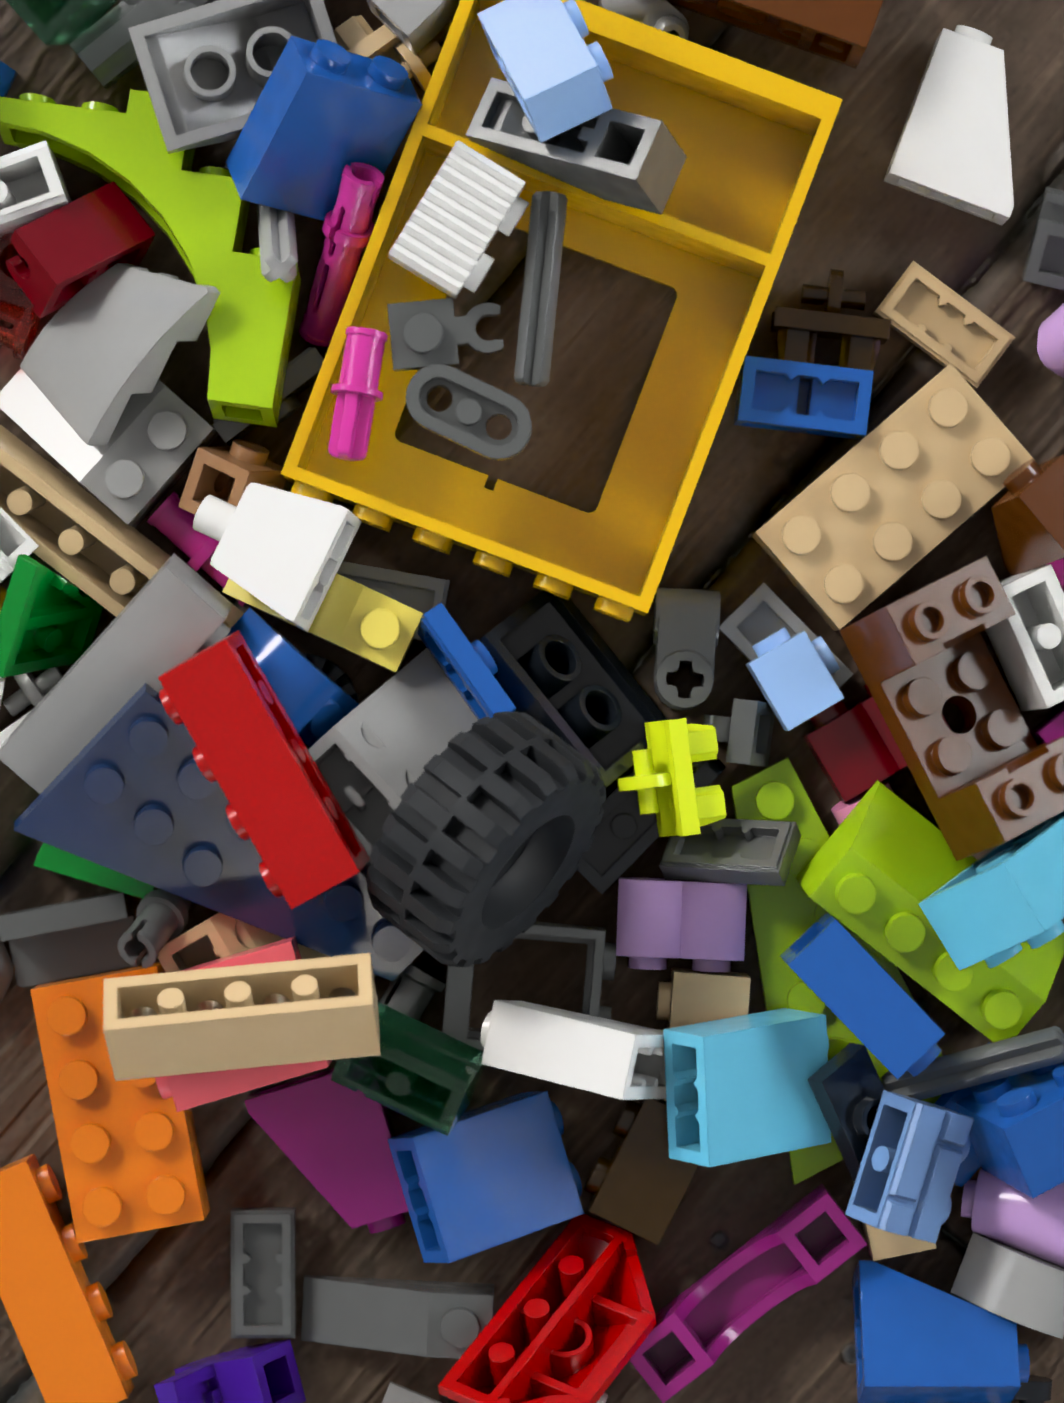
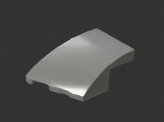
M117 263L76 293L53 316L29 348L20 367L87 446L107 445L131 394L152 393L176 342L197 341L220 292L214 286L193 284L178 280L177 276L165 273H152L147 268L128 263Z

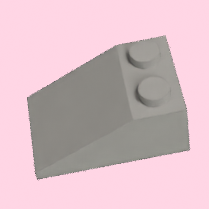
M218 0L128 28L168 154L238 139L290 36L312 42L325 39L337 43L323 0Z
M22 369L0 391V409L119 518L134 528L142 522L191 467L197 448L208 447L219 435L210 424L159 379L152 393L131 394L108 444L87 446Z

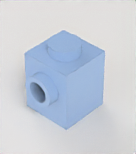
M783 627L752 646L758 657L745 665L785 731H790L844 699L831 676L840 667L821 636L811 641L806 632L802 631L791 637L787 629Z

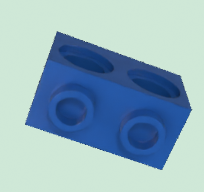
M745 356L739 375L734 425L861 440L867 433L874 371Z

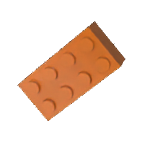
M160 962L153 963V965L147 968H142V965H139L137 967L40 984L30 989L77 1244L203 1221L211 1210L192 1108L177 1112L173 1097L167 1099L161 1097L155 1077L115 1081L104 1036V979L166 973Z

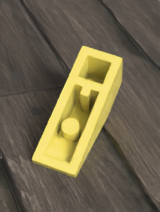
M336 574L308 633L396 674L415 637L424 613L340 574ZM228 578L222 593L295 626Z

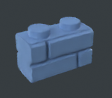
M883 1090L845 1215L887 1232L936 1244L940 1227L946 1222L951 1212L952 1202L950 1195L960 1163L965 1160L970 1150V1130L974 1118L930 1102Z

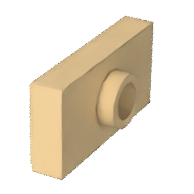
M914 260L873 313L880 319L891 320V328L944 368L951 363L974 390L979 387L1015 339V336Z

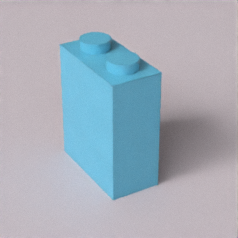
M781 1008L663 1029L669 1158L705 1167H714L831 1143V1131L807 1080L828 1062L829 1039L826 1015Z

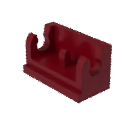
M113 181L15 229L10 240L19 256L28 264L29 269L18 255L6 260V265L12 278L34 305L33 311L39 318H42L63 307L76 293L117 263L139 266L156 234Z

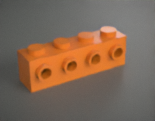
M31 1154L0 1168V1298L45 1403H118L127 1399L134 1389L131 1379L138 1376L134 1357L124 1340L116 1343L106 1321L113 1317L107 1294L99 1281L90 1284L81 1260L88 1258L86 1246L84 1243L77 1244L73 1222L65 1225L56 1205V1201L61 1200L63 1196L55 1173L48 1163L40 1166L35 1154Z

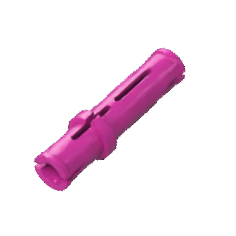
M353 162L351 166H344L334 209L326 214L322 227V231L326 236L324 248L314 277L306 313L299 329L300 336L313 345L329 347L357 274L361 254L364 247H367L374 229V223L372 222L373 212L385 177L379 169L369 164Z

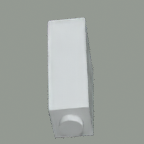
M957 25L955 31L943 28L936 39L883 181L1003 225L1010 218L1014 207L1004 50L991 46L993 38L975 28L964 25Z
M494 1000L492 1011L487 1014L483 1022L480 1036L481 1045L484 1048L481 1061L483 1065L621 1100L666 1099L663 1030L513 1000Z

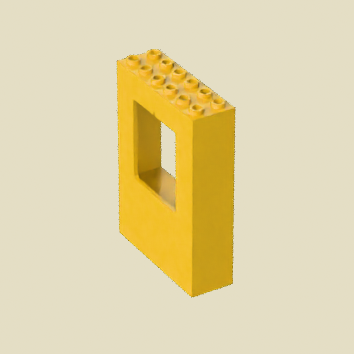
M460 0L281 475L289 482L294 483L290 491L292 493L333 503V500L336 499L354 506L352 513L362 523L386 532H390L393 522L400 523L415 529L412 539L420 545L449 555L453 544L476 552L472 561L476 566L508 578L513 567L536 575L533 583L534 588L544 590L566 600H569L572 590L579 591L597 598L593 610L629 623L633 613L645 616L649 612L843 99L586 1L574 0L589 30V35L582 39L586 46L596 41L599 43L613 72L614 78L604 82L612 107L663 121L687 156L662 215L599 198L478 145L466 137L465 134L491 77L507 81L494 58L477 14L504 0ZM457 140L526 182L519 197L529 202V205L515 229L529 233L532 196L535 192L554 191L562 193L567 197L563 247L674 289L676 292L675 304L596 510L593 512L581 511L500 479H497L494 489L490 490L485 488L489 475L402 443L395 436L406 405L408 384L419 370L398 372L393 370L387 304L445 299L447 294L394 263L388 258V253ZM347 327L371 328L385 332L388 335L378 383V390L383 392V399L380 402H375L367 456L364 460L360 461L338 459L331 456L328 451L337 395L331 393L332 384H339Z

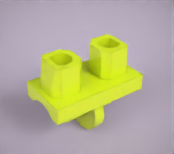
M686 718L645 722L648 749L632 751L635 776L617 778L618 791L637 790L640 815L656 813L659 837H681L701 834V826L726 818L724 792L720 785L695 787L692 762L717 759L719 750L716 728L713 725L687 724Z

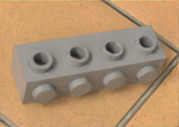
M174 553L6 738L0 747V760L35 791L41 794L145 683L159 693L163 686L157 677L193 656L195 652L198 653L225 638L231 629L223 622L227 618L233 604Z

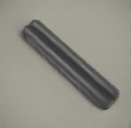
M538 191L532 196L514 372L516 383L524 386H547L550 379L567 210L566 195L554 191Z
M1057 1026L1045 1028L938 1057L915 1077L906 1071L897 1080L888 1071L881 1077V1082L887 1091L923 1100L1051 1066L1064 1061V1033Z

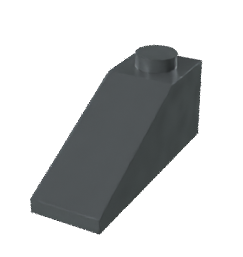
M492 77L465 134L470 141L599 198L660 215L663 213L687 158L663 121L614 108L540 143L508 82Z
M304 1275L301 1340L422 1357L460 1359L493 1318L494 1284Z

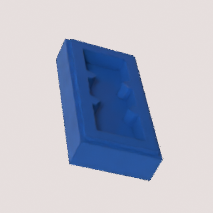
M442 602L424 613L420 622L418 636L478 720L483 717L492 718L494 713L503 711L515 712V705L493 676L498 672V668L486 647L479 640H475L472 643L469 642Z

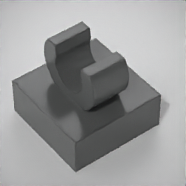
M734 698L731 717L704 714L703 725H713L716 728L717 741L728 743L726 762L768 767L775 714L767 702Z

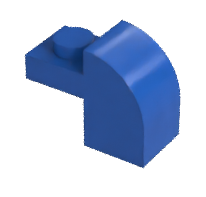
M251 608L231 627L228 635L237 630L240 631L302 741L309 747H312L334 725L359 705L346 691L311 663L292 643Z

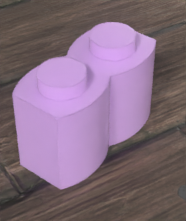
M619 877L616 956L629 957L628 968L666 970L667 958L692 959L693 971L730 972L731 961H744L747 884L665 880V878Z

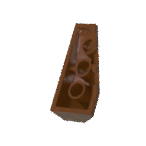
M1064 454L1039 465L1034 459H1030L1006 478L1003 485L1008 489V492L991 507L1004 565L1012 576L1064 558Z

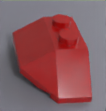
M585 1214L574 1217L439 1383V1394L459 1403H597L657 1325L656 1315L637 1255L633 1234Z

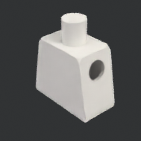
M251 482L246 487L237 507L211 494L206 496L195 514L193 529L219 541L211 558V566L292 624L308 632L362 521L349 509L340 505Z

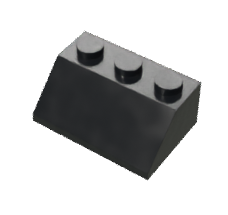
M542 590L479 639L497 665L498 672L493 676L515 705V712L527 713L594 763L600 770L605 788L634 764L632 751L648 749L644 723L667 720L570 598L566 600Z

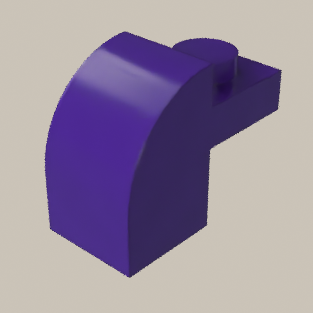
M290 1339L246 1346L196 1360L174 1369V1376L154 1385L159 1403H303L306 1401Z

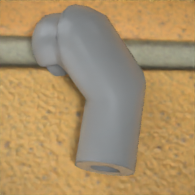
M668 0L598 1L599 7L688 40V21Z

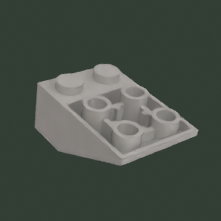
M427 648L308 749L369 857L375 842L379 841L383 835L382 826L389 814L395 812L402 801L400 797L409 784L416 782L425 771L423 767L435 754L440 755L448 747V742L460 732H468L471 730L472 724L478 721Z

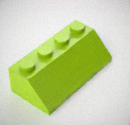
M877 780L796 877V880L810 899L992 1042L1016 1037L1046 1002L1064 955V932L1035 949H1032L1027 941L1020 943L1023 948L1020 952L993 968H988L985 961L982 960L959 971L920 908L919 903L978 859L972 855L956 861L941 830Z

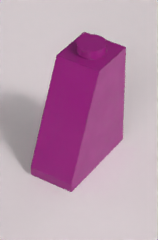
M370 1056L248 1095L245 1099V1104L250 1116L352 1229L367 1225L370 1234L397 1227L406 1222L404 1213L408 1212V1208L387 1140L395 1137Z

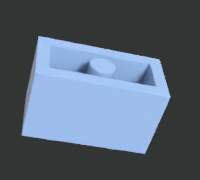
M504 0L477 13L494 58L540 143L613 109L604 82L614 78L613 72L599 43L596 41L586 46L582 39L589 35V30L574 0H568L564 3L561 0Z

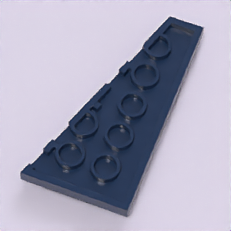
M147 683L136 692L15 820L14 831L285 939L295 936L298 944L330 957L370 953L373 974L394 981L424 950L373 908L367 890V869L365 867L356 875L293 909L289 907L284 896L275 897L261 876L259 863L263 860L250 838L247 840L241 839L228 819L226 806L230 803L217 781L210 783L199 770L192 749L197 745L184 723L177 725L172 721L161 703L159 693Z

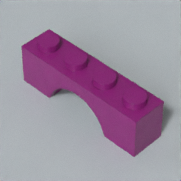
M820 1184L655 1313L657 1325L631 1357L630 1362L662 1403H665L714 1365L722 1352L761 1316L794 1293L819 1283L865 1247L867 1242L824 1185Z

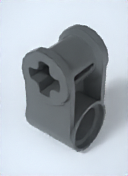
M657 588L653 614V644H655L653 682L655 693L659 700L670 709L678 711L691 710L704 702L712 691L715 647L718 645L720 626V590ZM679 664L689 665L690 675L700 677L701 685L693 687L689 691L687 698L678 697L677 687L667 685L666 676L674 675L678 671Z

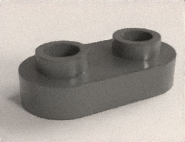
M433 364L422 368L412 377L406 390L408 410L415 422L430 432L480 456L495 461L508 460L517 456L529 443L532 423L527 408L519 399L445 364ZM436 388H445L452 394V403L444 411H434L428 406V395ZM496 416H503L512 424L511 433L502 440H495L486 432L488 422Z

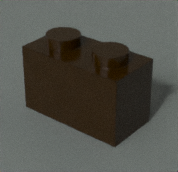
M640 1099L639 1103L627 1100L612 1130V1133L621 1137L610 1160L602 1156L598 1157L583 1190L592 1194L588 1202L590 1212L659 1246L699 1165L669 1158L667 1103L664 1099Z

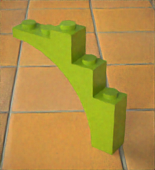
M130 89L126 113L119 112L112 105L95 101L84 102L81 107L56 104L53 99L35 93H23L19 95L18 99L0 97V135L4 144L26 148L46 140L56 157L92 172L108 183L114 181L127 197L135 201L169 237L192 274L195 283L214 286L219 290L220 295L207 319L211 350L207 400L213 419L277 427L301 278L298 264L296 263L297 276L292 281L285 283L282 279L278 278L273 282H269L261 273L260 247L251 249L250 254L242 253L250 202L240 199L230 171L214 166L202 167L199 169V172L191 171L195 148L168 154L148 91Z

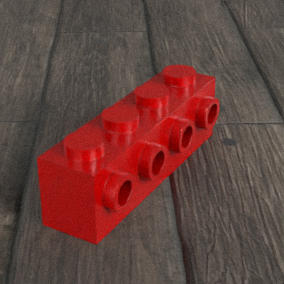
M239 630L173 666L157 677L163 686V689L159 691V697L165 711L175 724L181 725L184 723L197 745L192 749L199 770L210 783L215 781L219 783L230 803L226 806L228 819L241 839L247 840L250 838L263 860L259 863L261 876L275 897L284 896L289 907L293 909L356 875L369 862L370 857Z

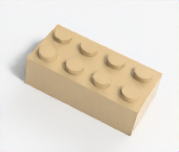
M950 363L751 536L833 631L842 629L1005 487L1003 482L1011 473L1025 462L1034 458Z

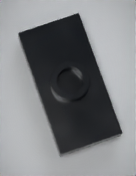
M849 1043L807 1080L855 1183L880 1099L885 1089L866 1046Z

